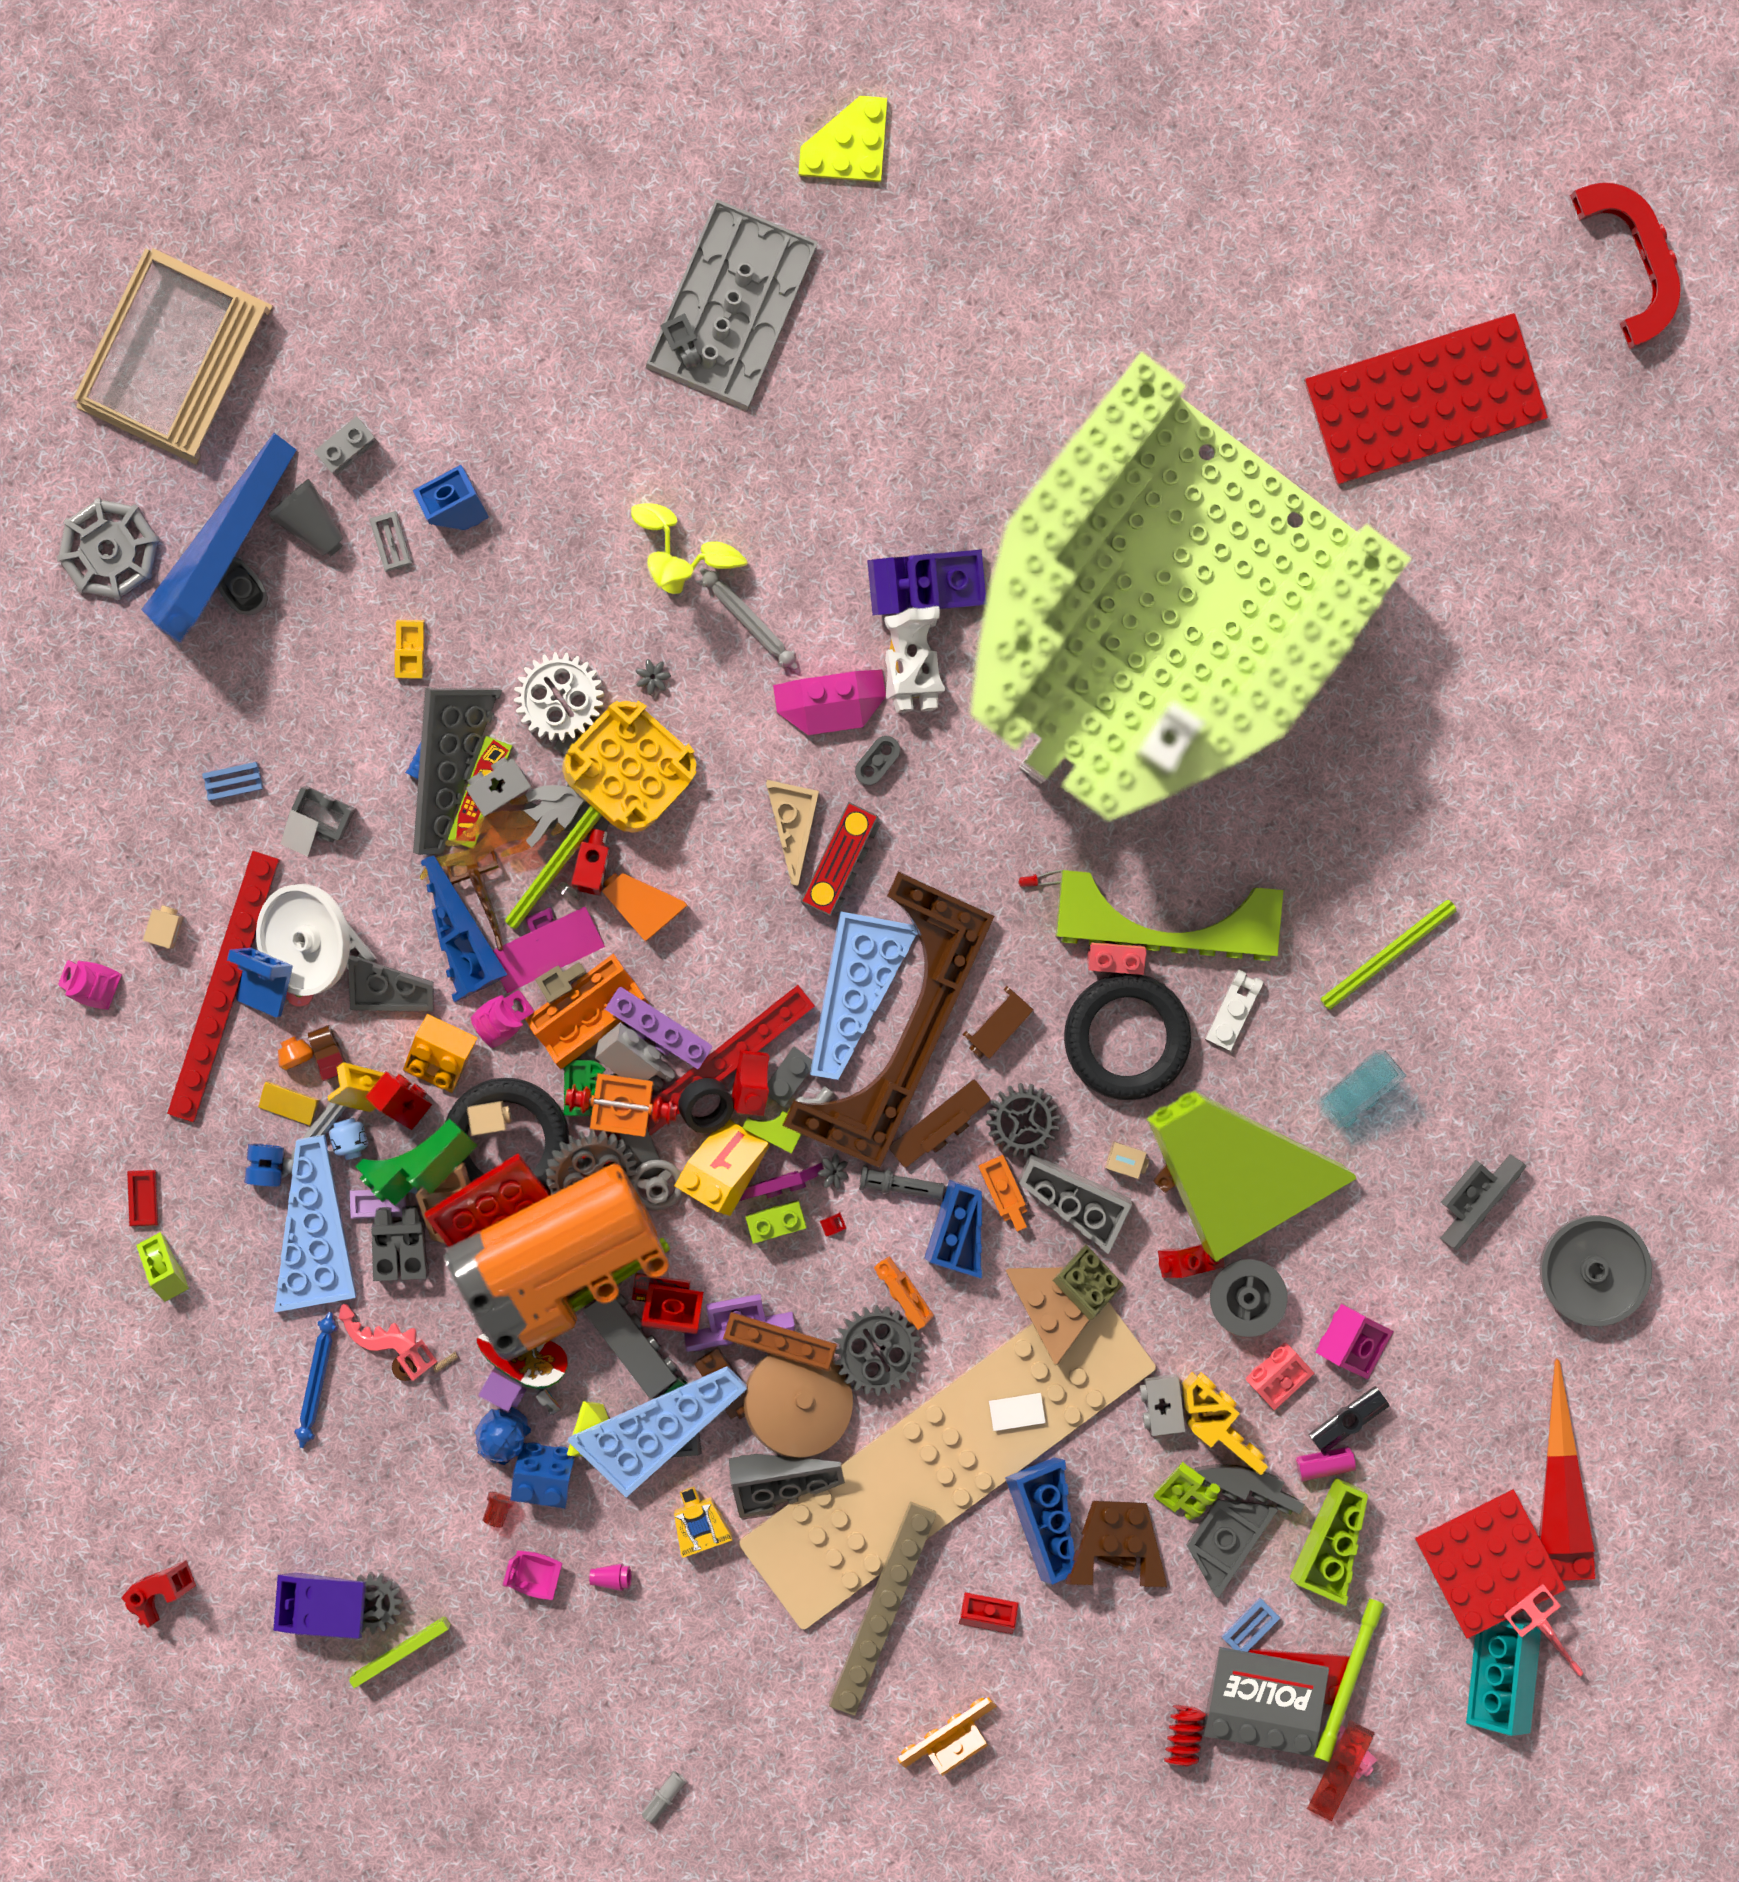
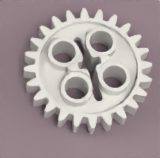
M554 652L553 660L549 661L544 654L542 664L533 660L535 667L533 670L527 667L524 668L528 675L527 678L518 677L523 687L514 688L515 692L521 695L515 698L514 702L522 706L516 712L518 715L526 714L521 720L522 724L525 725L531 722L529 731L533 733L539 729L538 736L540 739L547 733L549 734L550 742H553L555 736L559 735L561 742L564 743L565 737L568 734L573 740H576V731L584 734V726L590 727L593 724L591 718L600 717V714L595 709L604 707L603 702L597 700L604 696V692L596 689L602 685L601 680L593 681L597 672L595 670L587 672L590 666L588 662L580 666L579 656H576L571 662L568 653H565L563 659H559L557 653ZM566 672L570 675V679L566 684H558L555 681L559 673ZM546 677L551 680L558 693L563 695L565 703L574 713V717H569L561 703L555 700L552 690L544 681ZM536 689H546V697L542 700L534 699L533 693ZM576 695H582L586 698L585 703L580 707H575L571 704L572 698ZM558 710L563 713V717L559 722L548 720L549 714L552 711Z

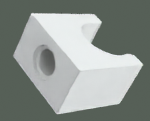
M1172 702L1166 707L1136 754L1167 774L1173 770L1181 753L1194 734L1198 732L1204 721L1175 702ZM1164 731H1171L1175 735L1176 742L1172 747H1167L1162 743L1161 735Z

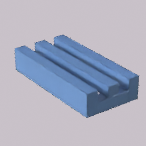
M258 762L202 773L208 801L263 789ZM253 769L254 774L211 783L210 780L213 777ZM250 780L256 781V785L213 794V788Z
M1259 1598L1221 1637L1233 1649L1248 1652L1280 1619V1616ZM1260 1607H1262L1263 1610L1245 1627V1629L1234 1640H1232L1231 1637L1236 1633V1631ZM1269 1614L1271 1618L1240 1648L1237 1644Z

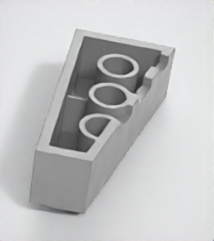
M1030 1153L1019 1176V1184L1044 1204L1051 1207L1059 1216L1070 1222L1083 1235L1094 1241L1102 1250L1109 1254L1132 1206L1131 1198Z

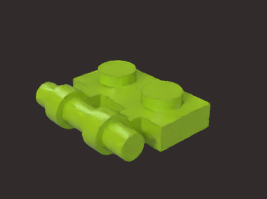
M1182 1462L1158 1487L1153 1497L1173 1512L1182 1508L1186 1511L1185 1517L1188 1520H1193L1195 1517H1200L1205 1512L1206 1506L1211 1505L1217 1499L1220 1487L1214 1483L1209 1487L1202 1486L1205 1478Z

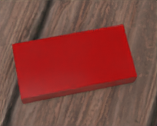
M156 1170L127 1171L129 1226L158 1225Z

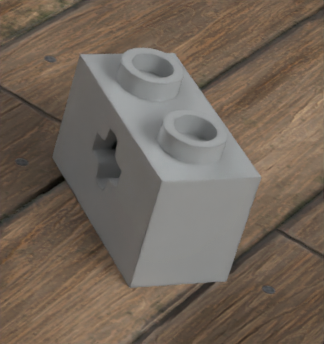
M504 757L491 765L493 771L484 776L480 772L467 780L470 785L465 789L483 816L491 813L531 787L514 759L507 761ZM492 778L504 781V784L501 785V792L498 793L496 790L490 791L489 787L492 785Z
M1171 1374L1144 1378V1385H1140L1141 1401L1147 1402L1148 1411L1143 1413L1144 1428L1150 1429L1152 1436L1185 1432L1178 1375ZM1163 1398L1169 1405L1164 1406V1411L1160 1412L1155 1405L1159 1404V1399Z

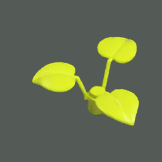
M652 503L638 504L631 507V517L639 526L649 530L663 529L665 532V553L655 552L650 554L647 564L657 586L668 593H681L685 580L691 578L693 570L701 560H705L708 566L719 569H730L748 565L746 558L738 550L728 544L717 541L704 543L701 546L702 553L695 558L691 565L683 559H678L676 556L672 557L670 555L669 526L677 524L675 514L662 505Z

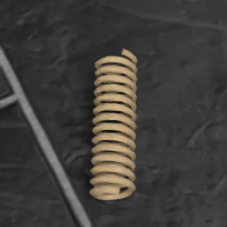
M456 1352L433 1366L434 1371L437 1373L440 1369L442 1370V1368L444 1369L445 1366L447 1367V1365L454 1362L455 1359L457 1360Z

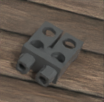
M418 1206L402 1207V1220L398 1221L392 1220V1207H379L376 1209L375 1222L371 1226L373 1281L398 1280L400 1275L401 1280L427 1279L429 1267L426 1253L424 1219H420Z

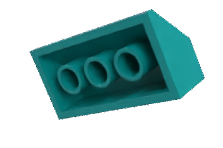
M1511 1617L1513 1623L1520 1630L1531 1623V1620ZM1506 1619L1475 1635L1466 1724L1510 1736L1531 1733L1541 1631L1537 1627H1534L1521 1637Z

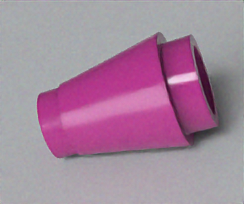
M621 1563L591 1569L589 1574L590 1585L623 1591L624 1588L629 1589L631 1586V1568Z

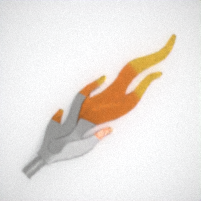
M557 785L538 787L519 798L510 800L512 805H524L535 800H542L538 806L520 811L495 812L480 818L457 839L445 842L447 846H460L480 833H487L478 844L468 850L440 856L436 859L441 867L473 865L484 859L497 847L516 840H522V842L503 851L500 854L501 857L524 852L541 840L556 819H558V822L551 831V835L556 836L564 831L586 801L571 787ZM426 867L420 875L421 880L428 876Z

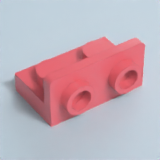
M1091 943L1087 954L1088 970L1144 975L1146 948L1142 946Z
M1284 1342L1263 1363L1252 1370L1251 1374L1246 1377V1381L1275 1411L1315 1373Z

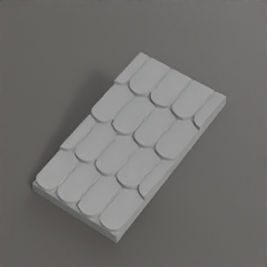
M716 199L664 321L665 323L684 313L686 314L697 337V340L688 344L690 349L696 348L702 362L697 364L698 367L695 369L692 367L686 369L680 356L684 352L683 347L672 352L661 329L646 363V368L748 411L818 242Z

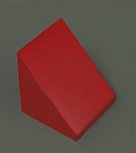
M841 1213L820 1220L826 1237L847 1228ZM837 1217L840 1218V1221H841V1223H842V1227L840 1226V1223H839Z

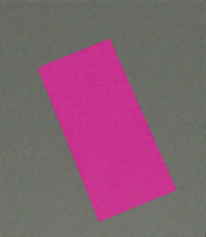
M583 907L505 944L503 951L500 952L496 948L493 952L508 974L500 981L506 993H509L535 981L536 978L559 965L562 968L604 948L605 945L586 907Z

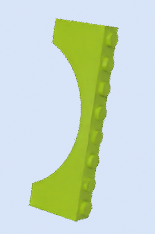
M1061 870L1055 936L1062 937L1061 942L1078 944L1079 938L1089 939V945L1091 943L1105 944L1106 941L1116 942V945L1133 946V943L1144 944L1146 950L1160 951L1161 946L1171 947V952L1188 954V948L1199 949L1198 955L1215 956V951L1226 952V957L1243 959V953L1254 954L1253 960L1270 961V956H1278L1284 890L1253 888L1244 902L1223 920L1196 931L1168 933L1145 928L1121 915L1100 893L1090 872Z

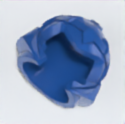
M512 1406L508 1412L502 1408L497 1410L491 1409L481 1419L474 1432L478 1447L477 1453L493 1464L506 1465L511 1459L521 1453L524 1438L531 1433L526 1416Z

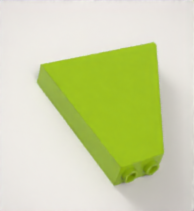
M1196 1091L1181 1096L1178 1101L1168 1107L1158 1109L1154 1115L1147 1118L1204 1251L1215 1261L1225 1257L1357 1179L1355 1174L1343 1164Z

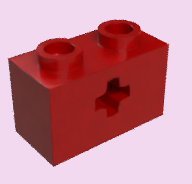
M387 1071L365 1096L380 1112L410 1130L414 1129L433 1105L425 1098L427 1092L419 1085L414 1083L410 1086L412 1083L398 1073L395 1077Z

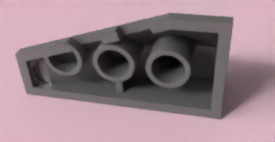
M764 1454L741 1455L729 1458L731 1486L740 1518L767 1514L775 1511L776 1505L786 1501L789 1504L798 1502L799 1496L807 1493L816 1495L845 1483L841 1462Z

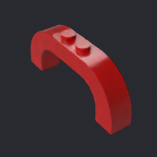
M1595 183L1579 188L1570 195L1579 221L1602 213L1613 214L1621 218L1628 225L1651 282L1652 298L1648 308L1644 312L1627 318L1620 323L1628 347L1632 349L1658 335L1670 323L1676 313L1681 292L1680 279L1675 266L1677 265V258L1672 249L1669 250L1667 246L1665 227L1663 224H1659L1651 206L1637 192L1615 183Z

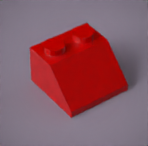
M649 1284L642 1327L697 1335L704 1292Z

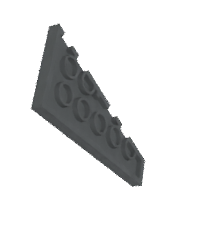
M425 688L413 853L418 855L443 854L454 824L452 820L457 804L461 805L464 797L461 793L466 780H469L484 742L482 738L487 722L491 723L494 715L491 711L496 698H500L502 689Z

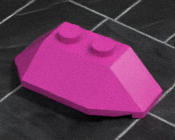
M882 669L832 674L773 685L777 713L807 735L863 728L886 698Z

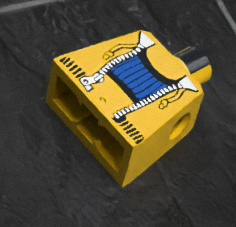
M695 1486L679 1492L684 1507L676 1509L674 1517L682 1558L732 1541V1533L712 1497L700 1501Z

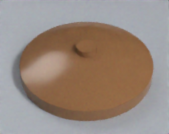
M774 1354L765 1356L750 1373L743 1398L745 1417L755 1437L769 1450L787 1457L801 1458L814 1456L832 1447L844 1434L850 1422L853 1409V1395L850 1383L846 1384L844 1382L846 1374L839 1375L837 1373L841 1366L833 1364L832 1361L830 1370L826 1371Z

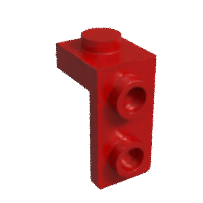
M1202 1244L1183 1249L1167 1248L1158 1250L1159 1268L1162 1278H1184L1225 1266L1224 1258L1215 1261L1204 1251Z

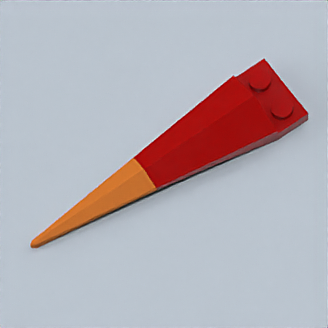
M1556 1359L1554 1361L1539 1538L1562 1581L1595 1579V1550L1560 1361Z

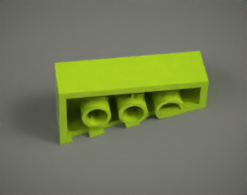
M1337 1477L1334 1478L1290 1574V1578L1297 1585L1344 1606H1347V1592L1353 1575L1354 1556L1357 1555V1541L1359 1531L1362 1529L1368 1494L1361 1488Z

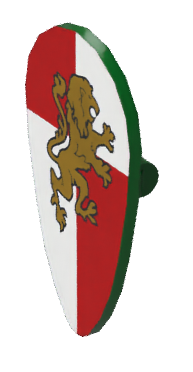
M484 1334L477 1338V1346L488 1362L513 1380L527 1387L536 1389L548 1388L558 1383L565 1376L568 1369L567 1354L561 1346L552 1341H548L511 1361L500 1358Z

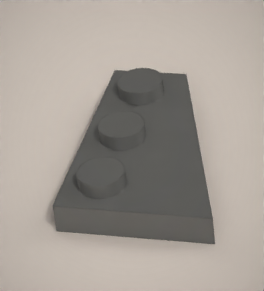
M349 955L350 1010L433 1012V981Z

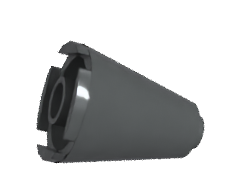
M309 479L299 485L288 497L267 514L271 520L322 556L328 553L331 557L343 547L340 543L343 536L313 482Z

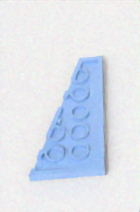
M839 912L810 1075L839 1079L854 1052L855 1046L861 1035L865 1032L867 1024L873 1013L877 1010L896 975L897 969L903 958L907 955L915 936L918 934L914 925Z
M325 1134L297 1139L274 1313L352 1299L357 1296Z
M727 1366L568 1437V1442L616 1489L627 1497L747 1389V1385Z

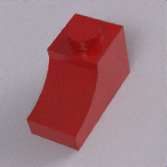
M740 1051L731 1096L737 1113L764 1116L769 1093L767 1073L770 1056L768 1053Z

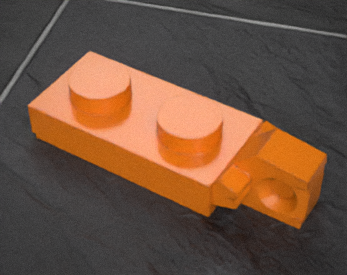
M1002 1154L978 1165L1000 1216L1003 1217L1004 1221L1011 1219L1017 1232L1027 1228L1021 1215L1027 1212L1026 1204L1004 1155Z
M890 1256L874 1266L879 1279L885 1281L893 1299L898 1301L904 1309L907 1320L914 1324L917 1330L924 1327L934 1317V1314L905 1271L900 1272Z

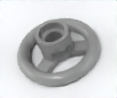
M665 1160L644 1162L636 1168L637 1174L631 1176L635 1181L632 1185L648 1210L658 1211L673 1206L683 1193L680 1189L675 1188L672 1196L667 1199L669 1191L666 1181L673 1175L677 1182L681 1172L675 1165ZM649 1169H664L658 1177H653L650 1180L639 1178ZM656 1185L661 1186L659 1189H653ZM637 1188H645L646 1195L650 1201L645 1200L639 1194Z

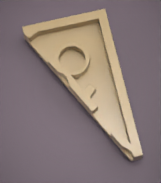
M767 780L766 785L791 884L798 886L819 791Z

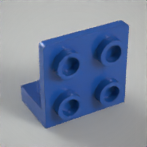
M253 948L229 950L227 960L237 964V968L243 970L236 998L237 1001L273 1017H281L293 965Z

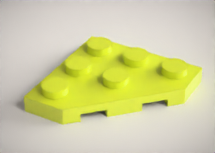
M859 96L800 147L798 175L881 182L887 98Z

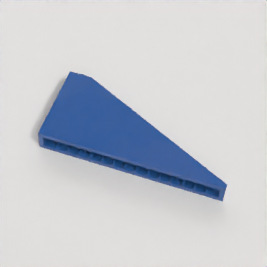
M276 433L272 434L141 609L157 627L178 642L182 641L197 621L297 449Z

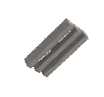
M393 511L369 518L385 572L412 565L397 512ZM391 518L404 557L402 561L399 560L388 524V519ZM382 521L394 560L392 564L388 562L377 522Z

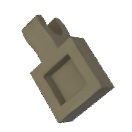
M580 962L564 972L558 965L536 978L535 981L548 1003L551 1004L574 990L570 982L580 978L587 972Z

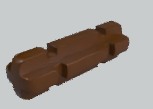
M1094 1556L1099 1562L1115 1568L1120 1566L1122 1567L1121 1570L1132 1573L1136 1566L1135 1557Z

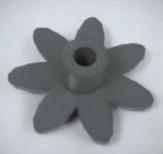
M647 659L646 670L641 668L635 670L639 676L644 677L637 682L636 686L643 687L647 685L649 695L653 694L655 686L665 691L666 687L661 680L669 679L671 674L661 672L664 667L663 661L654 667L651 660ZM655 675V679H651L650 676Z
M835 1153L832 1161L823 1158L822 1162L825 1169L818 1173L819 1176L826 1177L824 1182L825 1188H828L833 1183L836 1189H840V1179H848V1175L842 1171L846 1168L848 1162L842 1161L839 1163V1155Z

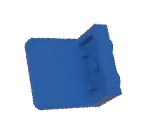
M536 1442L524 1443L513 1472L510 1501L566 1509L569 1481L575 1456L567 1455L568 1448L563 1446L551 1447L540 1445Z

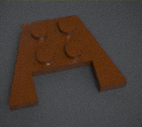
M1093 1500L1081 1533L1083 1538L1079 1550L1075 1551L1073 1557L1075 1562L1071 1574L1067 1575L1066 1584L1093 1585L1094 1556L1141 1557L1140 1586L1167 1587L1147 1503Z

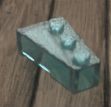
M1376 1049L1321 1096L1315 1104L1336 1128L1344 1127L1346 1129L1358 1119L1357 1115L1364 1109L1366 1111L1371 1109L1379 1101L1378 1098L1386 1092L1392 1091L1407 1075L1385 1050Z

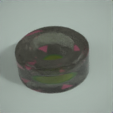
M561 881L555 888L561 896L575 907L582 900V896L564 881Z

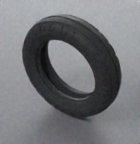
M1114 974L1091 984L1073 1003L1065 1024V1050L1077 1076L1092 1090L1106 1097L1118 1100L1143 1099L1165 1089L1182 1071L1191 1048L1190 1021L1179 998L1163 983L1141 974ZM1125 997L1138 998L1153 1006L1162 1017L1166 1028V1045L1160 1059L1147 1071L1132 1076L1117 1075L1103 1068L1095 1059L1089 1043L1090 1026L1097 1012L1107 1003Z
M516 1078L487 1080L466 1091L452 1106L445 1122L450 1119L467 1135L470 1128L467 1108L470 1106L503 1101L521 1105L536 1116L544 1132L545 1147L540 1162L532 1172L548 1190L549 1187L546 1181L548 1178L545 1172L546 1169H549L547 1161L548 1159H554L553 1150L561 1151L560 1142L567 1145L570 1143L567 1121L556 1101L537 1085ZM470 1154L461 1162H464L470 1183L484 1175L473 1163Z

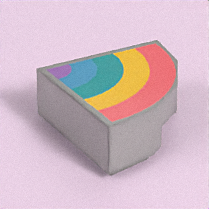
M547 1388L537 1393V1400L542 1406H546L550 1414L554 1415L561 1410Z

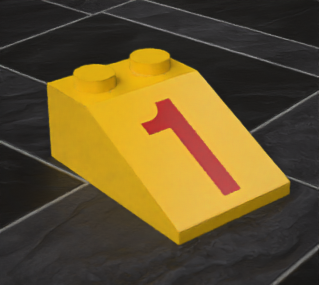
M729 1120L724 1127L709 1135L689 1159L674 1186L718 1213L731 1216L767 1152L770 1143Z

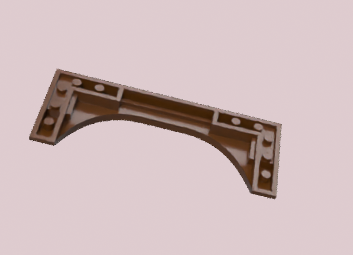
M899 871L887 897L903 909L917 930L924 954V978L920 995L896 1049L883 1071L869 1085L848 1097L836 1101L806 1103L794 1100L782 1125L878 1168L881 1167L995 917Z

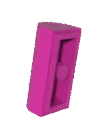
M1348 1446L1332 1449L1324 1454L1318 1452L1296 1458L1301 1482L1356 1471L1354 1454Z

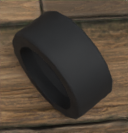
M703 1078L692 1082L682 1091L678 1100V1110L689 1128L695 1132L706 1134L715 1132L725 1126L734 1111V1101L721 1082L716 1079ZM710 1094L719 1095L721 1100L714 1112L703 1117L692 1115V1108L700 1098Z

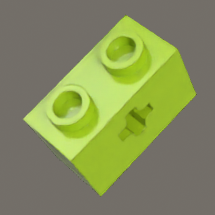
M799 1200L750 1213L745 1217L753 1244L807 1228Z

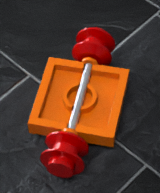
M599 1073L597 1075L595 1095L591 1097V1091L588 1086L583 1091H579L576 1084H574L572 1089H567L565 1105L570 1106V1112H572L574 1107H580L582 1114H584L590 1106L593 1107L590 1129L646 1137L649 1115L652 1114L655 1124L660 1119L666 1120L669 1126L671 1121H676L678 1105L673 1104V1098L669 1103H663L659 1096L654 1101V1105L651 1104L654 1081Z

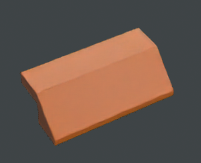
M614 953L571 984L574 990L551 1004L547 1002L525 1018L534 1035L547 1049L560 1070L598 1043L602 1037L619 1023H625L605 1010L619 987L624 988L642 1001L650 1004Z

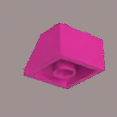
M1341 1304L1334 1313L1332 1322L1325 1335L1320 1339L1315 1353L1368 1380L1394 1331Z

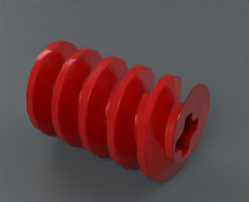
M1173 1705L1174 1708L1179 1710V1713L1170 1715V1718L1176 1720L1177 1724L1169 1725V1729L1175 1731L1176 1735L1167 1736V1740L1173 1742L1174 1746L1165 1748L1166 1751L1173 1755L1172 1757L1164 1758V1762L1189 1767L1199 1762V1757L1195 1753L1201 1751V1746L1196 1742L1202 1741L1203 1736L1198 1731L1204 1729V1724L1200 1720L1206 1718V1713L1195 1707Z

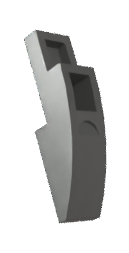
M1228 1464L1205 1465L1195 1467L1194 1469L1205 1478L1202 1485L1209 1487L1213 1483L1217 1484L1223 1489V1495L1236 1501L1238 1497L1246 1500L1251 1490L1253 1491L1251 1496L1265 1503L1268 1499L1278 1503L1277 1509L1289 1515L1293 1511L1300 1514L1305 1505L1301 1500L1281 1491L1285 1482L1281 1478L1267 1472H1263L1260 1475L1253 1468Z

